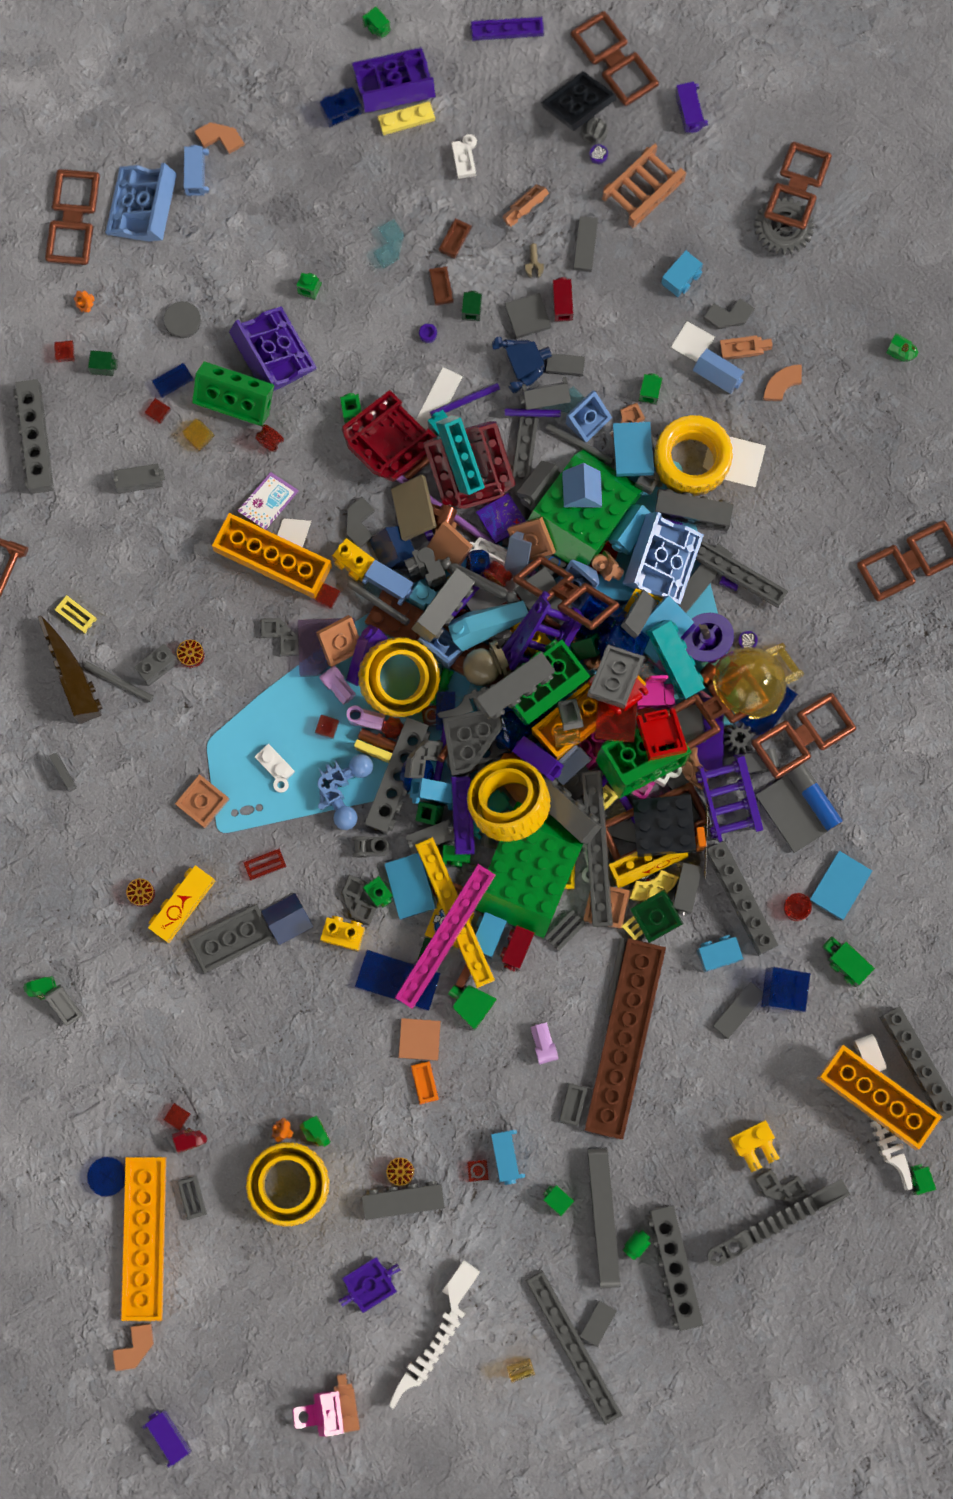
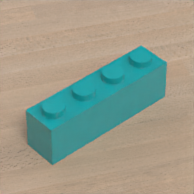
M451 415L435 422L459 492L470 495L485 488L461 417Z
M664 620L646 630V633L678 697L687 699L705 688L703 685L704 679L694 667L696 665L695 661L688 655L686 651L687 645L683 639H680L677 633L679 631L677 625L671 620Z

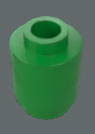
M635 1230L624 1244L623 1252L635 1261L651 1244L649 1239L651 1237L643 1230L640 1232Z

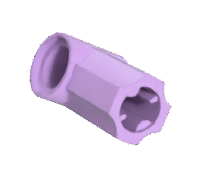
M336 666L331 667L319 676L323 684L329 690L331 689L343 705L356 696Z
M356 705L348 708L346 714L351 725L363 726L378 731L382 730L385 721L384 714L362 709ZM353 712L361 714L357 720L351 719L350 716Z
M547 1023L532 1026L531 1032L536 1045L535 1051L539 1065L558 1060L554 1042L552 1043Z

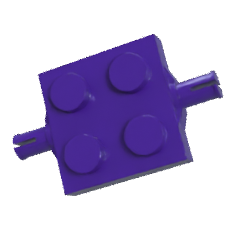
M375 1257L343 1277L342 1279L348 1288V1294L338 1299L342 1307L354 1301L362 1313L395 1294L397 1290L392 1283L391 1276L401 1271L400 1267L392 1271L398 1267V1264L396 1263L386 1269L382 1266L379 1259Z

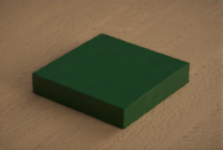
M665 890L630 909L649 943L684 924Z

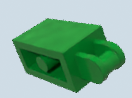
M831 936L822 945V948L831 956L828 959L830 962L829 966L835 972L842 973L845 976L843 979L850 986H859L875 969L847 942L841 945ZM833 945L838 948L835 952L831 950Z

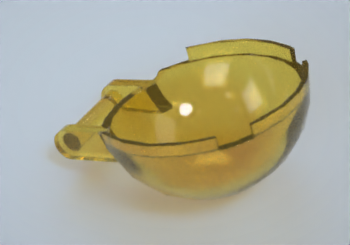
M784 643L766 651L756 647H741L731 650L717 662L713 683L721 701L733 712L738 714L740 711L750 715L749 718H764L770 716L778 709L784 700L787 684L801 678L804 672L798 669L785 650L786 646ZM779 653L793 674L785 676L781 664L773 655Z

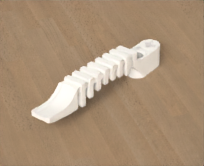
M873 1034L853 1041L859 1057L878 1071L886 1069L885 1061ZM871 1118L872 1122L869 1123L871 1127H874L873 1135L877 1137L878 1141H876V1144L880 1146V1156H883L885 1162L893 1165L898 1170L904 1190L912 1189L910 1171L905 1155L899 1154L893 1157L890 1155L892 1152L903 1149V1144H897L888 1148L887 1143L897 1140L896 1136L885 1138L884 1134L890 1131L882 1128L879 1123Z
M465 1260L442 1291L449 1296L451 1305L450 1313L448 1314L445 1311L442 1316L450 1323L446 1325L442 1322L440 1328L446 1333L443 1335L438 1332L435 1335L440 1340V1343L431 1342L430 1346L435 1349L434 1353L427 1348L424 1351V1355L430 1358L428 1362L421 1356L417 1358L416 1362L424 1367L423 1371L410 1362L407 1368L418 1375L419 1378L416 1379L408 1372L405 1373L391 1400L390 1407L394 1409L401 1395L407 1389L420 1386L423 1380L426 1381L429 1376L427 1373L431 1372L434 1368L433 1363H437L439 1360V1353L442 1354L445 1350L443 1348L444 1345H448L450 1342V1335L453 1336L455 1327L458 1328L461 1324L458 1316L463 1318L465 1313L458 1308V1304L480 1273L479 1270Z

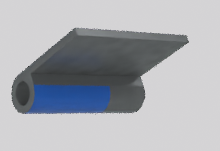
M805 764L799 765L791 770L788 775L755 795L793 853L843 822Z

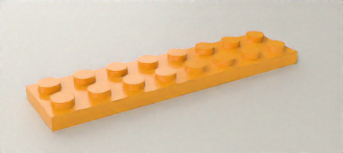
M126 1157L121 1321L163 1320L166 1157Z

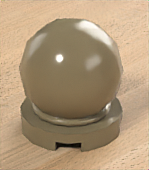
M496 640L489 643V649H475L464 659V676L476 686L492 684L496 681L499 674L504 678L511 674V671L506 670L509 664L502 649H497L496 645H498V642Z

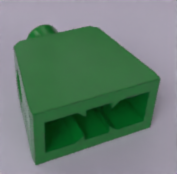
M454 985L448 992V995L456 1000L452 1008L473 1030H476L497 1001L495 997L471 985H468L464 991Z

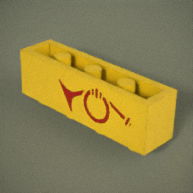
M637 852L609 864V870L617 888H621L688 858V853L638 857Z
M196 865L186 871L183 882L181 884L178 883L172 890L174 894L170 899L167 898L160 907L162 910L158 915H153L149 921L150 926L148 928L168 943L171 942L216 882L214 878Z

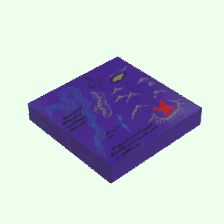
M509 493L476 511L477 516L495 544L510 537L507 530L508 527L526 522Z

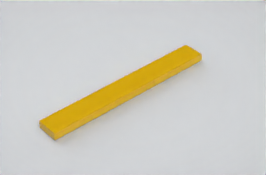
M432 837L415 846L446 916L458 898V894ZM468 919L456 941L476 987L480 988L495 981Z

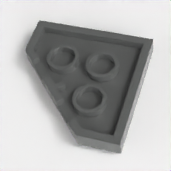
M482 711L443 718L452 775L456 776L473 772L503 728L501 715L493 720L492 717L487 719Z

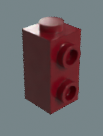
M560 277L553 280L552 285L554 322L573 321L572 280Z
M516 926L515 930L511 928L507 938L510 940L508 948L503 947L500 958H503L502 964H505V969L513 972L516 969L520 971L534 937V932L520 926Z

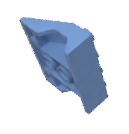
M165 163L161 164L160 169L150 170L139 165L120 167L106 234L142 241L163 240L177 173Z
M660 512L646 514L623 584L634 590L636 588L642 591L645 590L647 593L663 599L666 595H669L680 605L704 535L685 525L674 524L662 518Z

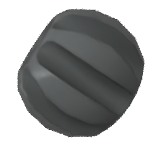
M592 117L581 126V137L591 145L600 144L607 137L608 128L602 119Z

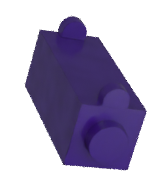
M694 81L678 84L675 90L685 133H696L709 124L708 120H704L696 91L699 89V84H695Z
M525 736L516 742L512 752L519 758L530 763L552 782L561 775V770L564 766Z
M157 1410L148 1417L150 1421L142 1426L143 1429L148 1427L169 1460V1463L166 1464L168 1468L192 1452L166 1410L162 1413Z

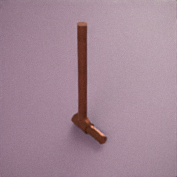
M0 538V546L7 548L10 554V558L0 578L1 598L17 559L25 557L29 548Z

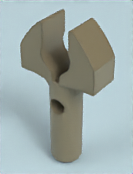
M532 243L530 244V263L525 264V273L532 278L531 270L535 266L538 270L539 278L544 272V263L540 264L538 262L537 245Z

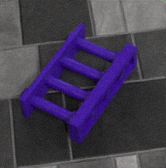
M541 596L538 602L535 603L533 611L513 646L506 654L510 669L514 670L518 663L524 664L530 661L529 658L522 656L527 647L541 652L546 651L544 647L547 645L532 640L536 631L555 637L553 641L555 639L557 642L563 640L569 647L582 624L566 614L550 608L549 602L544 596ZM574 607L571 608L572 610L576 611L577 613L583 616L579 609ZM545 615L563 620L564 622L560 629L556 630L542 625L541 622ZM553 664V665H554V668H553V669L556 670L558 664H557V665Z
M742 754L734 755L735 761L732 764L704 771L702 766H696L698 772H695L697 782L701 783L712 824L710 833L712 838H715L719 843L723 842L721 834L745 827L752 828L755 832L764 830L745 756ZM733 771L735 773L738 772L739 780L736 783L709 790L708 778ZM736 790L743 791L744 798H742V801L714 808L711 797ZM742 808L748 810L749 816L746 817L747 819L719 827L716 816Z

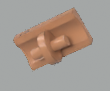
M605 550L603 555H596L591 561L592 567L599 571L602 577L609 582L611 578L620 580L624 573L623 568L618 567L619 563Z

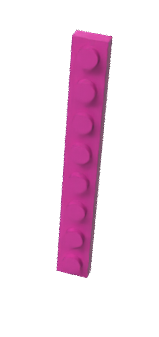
M480 864L477 865L395 997L411 1009L414 1008L496 874Z

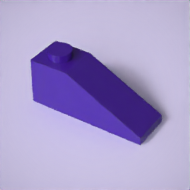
M369 625L362 631L361 636L357 640L346 678L349 683L355 686L359 685L358 672L364 655L377 643L389 639L379 628Z

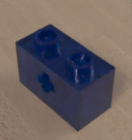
M353 87L344 88L337 94L326 96L319 101L321 112L330 128L362 114V105Z

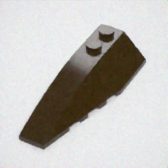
M41 615L38 616L44 637L49 642V651L52 657L55 658L53 662L60 675L59 679L74 717L82 724L102 716L100 710L103 707L99 698L95 699L93 693L96 692L93 682L88 681L78 660L55 629Z

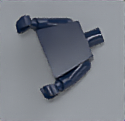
M496 337L492 342L493 350H497L500 347L506 349L507 356L518 381L511 382V386H508L512 393L519 392L523 384H526V387H528L540 378L545 370L543 360L552 357L549 346L538 350L534 341L502 340V337Z

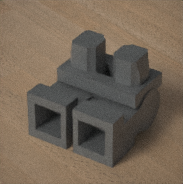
M428 547L422 548L419 552L418 550L412 551L413 557L404 561L410 578L412 579L420 575L422 580L426 578L429 588L439 591L447 579L440 561L435 559L434 551Z

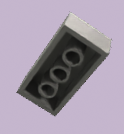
M541 652L478 696L474 701L487 719L492 717L494 720L505 713L503 708L506 706L512 708L521 701L520 696L524 694L527 697L536 691L537 684L544 685L553 679L552 674L556 671Z

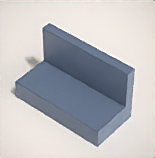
M517 531L509 538L504 572L513 575L519 573L529 562L532 543L523 540L524 533Z
M575 745L559 760L564 767L557 780L563 786L592 760L580 745Z

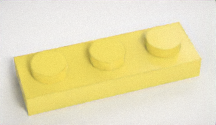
M429 101L378 116V121L384 136L435 121V116Z

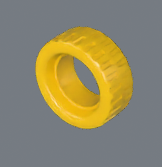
M699 415L683 416L672 421L659 435L654 450V467L662 483L675 493H690L693 496L705 495L715 490L717 486H720L726 478L733 459V447L726 431L717 422ZM685 440L700 441L710 449L714 460L713 466L710 470L700 475L683 473L675 466L672 460V449L678 443Z
M402 637L383 640L371 647L360 663L358 684L361 694L364 696L365 701L381 714L392 717H407L417 714L429 706V703L433 701L435 694L438 692L440 683L438 663L432 652L416 640ZM397 654L412 659L420 673V682L417 690L413 695L404 700L390 697L383 690L380 682V672L383 664L390 657Z
M502 759L485 766L475 775L467 792L468 809L477 827L488 837L498 841H517L530 836L543 825L550 811L551 800L549 790L541 773L530 763L519 759ZM520 783L528 788L526 800L514 811L497 813L487 807L490 795L503 785Z
M279 1143L263 1150L254 1159L252 1165H250L246 1177L247 1197L252 1208L265 1221L278 1226H296L309 1221L322 1209L329 1193L330 1181L324 1162L312 1149L298 1143ZM284 1160L300 1163L307 1170L311 1182L307 1198L300 1205L290 1209L281 1208L272 1203L265 1191V1178L268 1171L275 1164Z

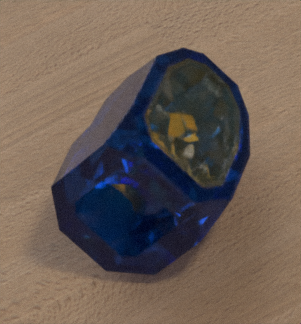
M483 549L469 552L466 558V569L478 575L486 571L490 563L489 553Z

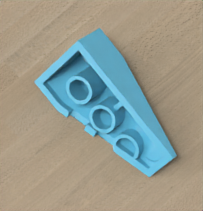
M524 601L471 611L453 619L448 628L454 643L463 652L520 623L528 611Z

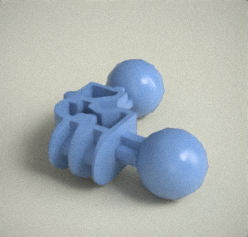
M365 754L355 755L350 760L349 767L341 770L336 760L335 766L330 767L327 764V770L324 772L319 768L322 776L318 780V787L320 789L318 808L323 810L328 806H333L335 810L334 824L341 830L352 829L357 823L358 816L353 808L345 806L342 801L345 798L342 792L338 790V786L345 787L349 785L347 780L354 776L365 778L371 774L373 762ZM325 781H328V782L330 783V784H329V785H330V788H329V789H327L326 787H324V786H325V783H324Z

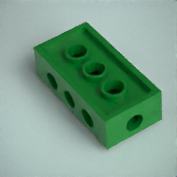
M204 361L196 372L192 403L262 427L270 414L274 384Z

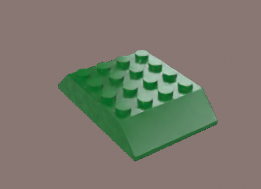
M581 450L573 456L564 470L582 463L599 470L601 473L602 507H564L563 477L561 472L535 507L528 521L543 517L556 550L552 555L567 564L571 560H575L590 566L594 556L601 552L608 542V538L629 508L638 501L644 491L635 487V482L627 477H616V470L586 451Z
M517 801L513 811L519 808L522 803ZM549 814L543 825L530 836L517 841H500L488 868L496 876L475 910L484 914L485 912L507 921L508 924L520 926L544 938L583 843Z

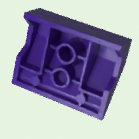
M422 47L352 63L365 113L436 97L434 79L429 74L427 60Z
M282 306L264 311L253 320L243 323L240 320H236L229 331L253 376L256 379L274 384L273 391L317 369Z

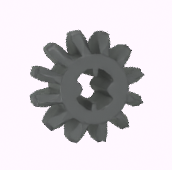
M734 723L732 725L733 729L729 727L726 729L728 734H724V739L727 740L724 742V746L730 745L727 750L728 752L734 749V755H738L740 750L741 754L744 755L746 750L751 751L753 749L751 742L754 739L751 738L755 736V733H748L751 729L750 726L745 730L743 729L744 723H741L739 728ZM737 736H740L739 738H743L741 743H739V740L736 742L735 739Z

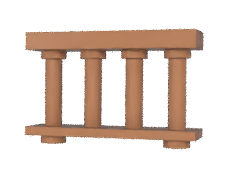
M656 144L652 147H647L637 161L612 184L608 183L603 189L602 199L606 201L609 197L614 198L629 213L628 224L633 229L685 181L686 172L682 168L677 172L672 171L655 155L657 152ZM649 160L668 177L664 184H660L643 168ZM637 172L655 189V193L647 196L630 178ZM623 184L642 201V205L639 208H634L617 192Z

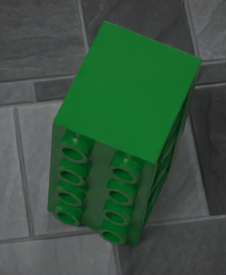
M555 639L544 647L546 651L543 653L553 668V664L559 665V672H554L552 674L553 679L546 684H537V690L529 696H520L521 701L512 707V710L524 725L531 723L590 678V675L563 640L557 642ZM539 651L537 654H535V655H534L533 657H531L529 660H531L532 658H534L535 656H537L538 654H540L541 651Z
M637 725L634 728L635 730L631 732L625 731L613 741L611 739L605 741L601 745L595 761L620 799L684 766L692 752L687 745L688 750L686 753L649 761ZM674 744L659 747V752L674 749Z

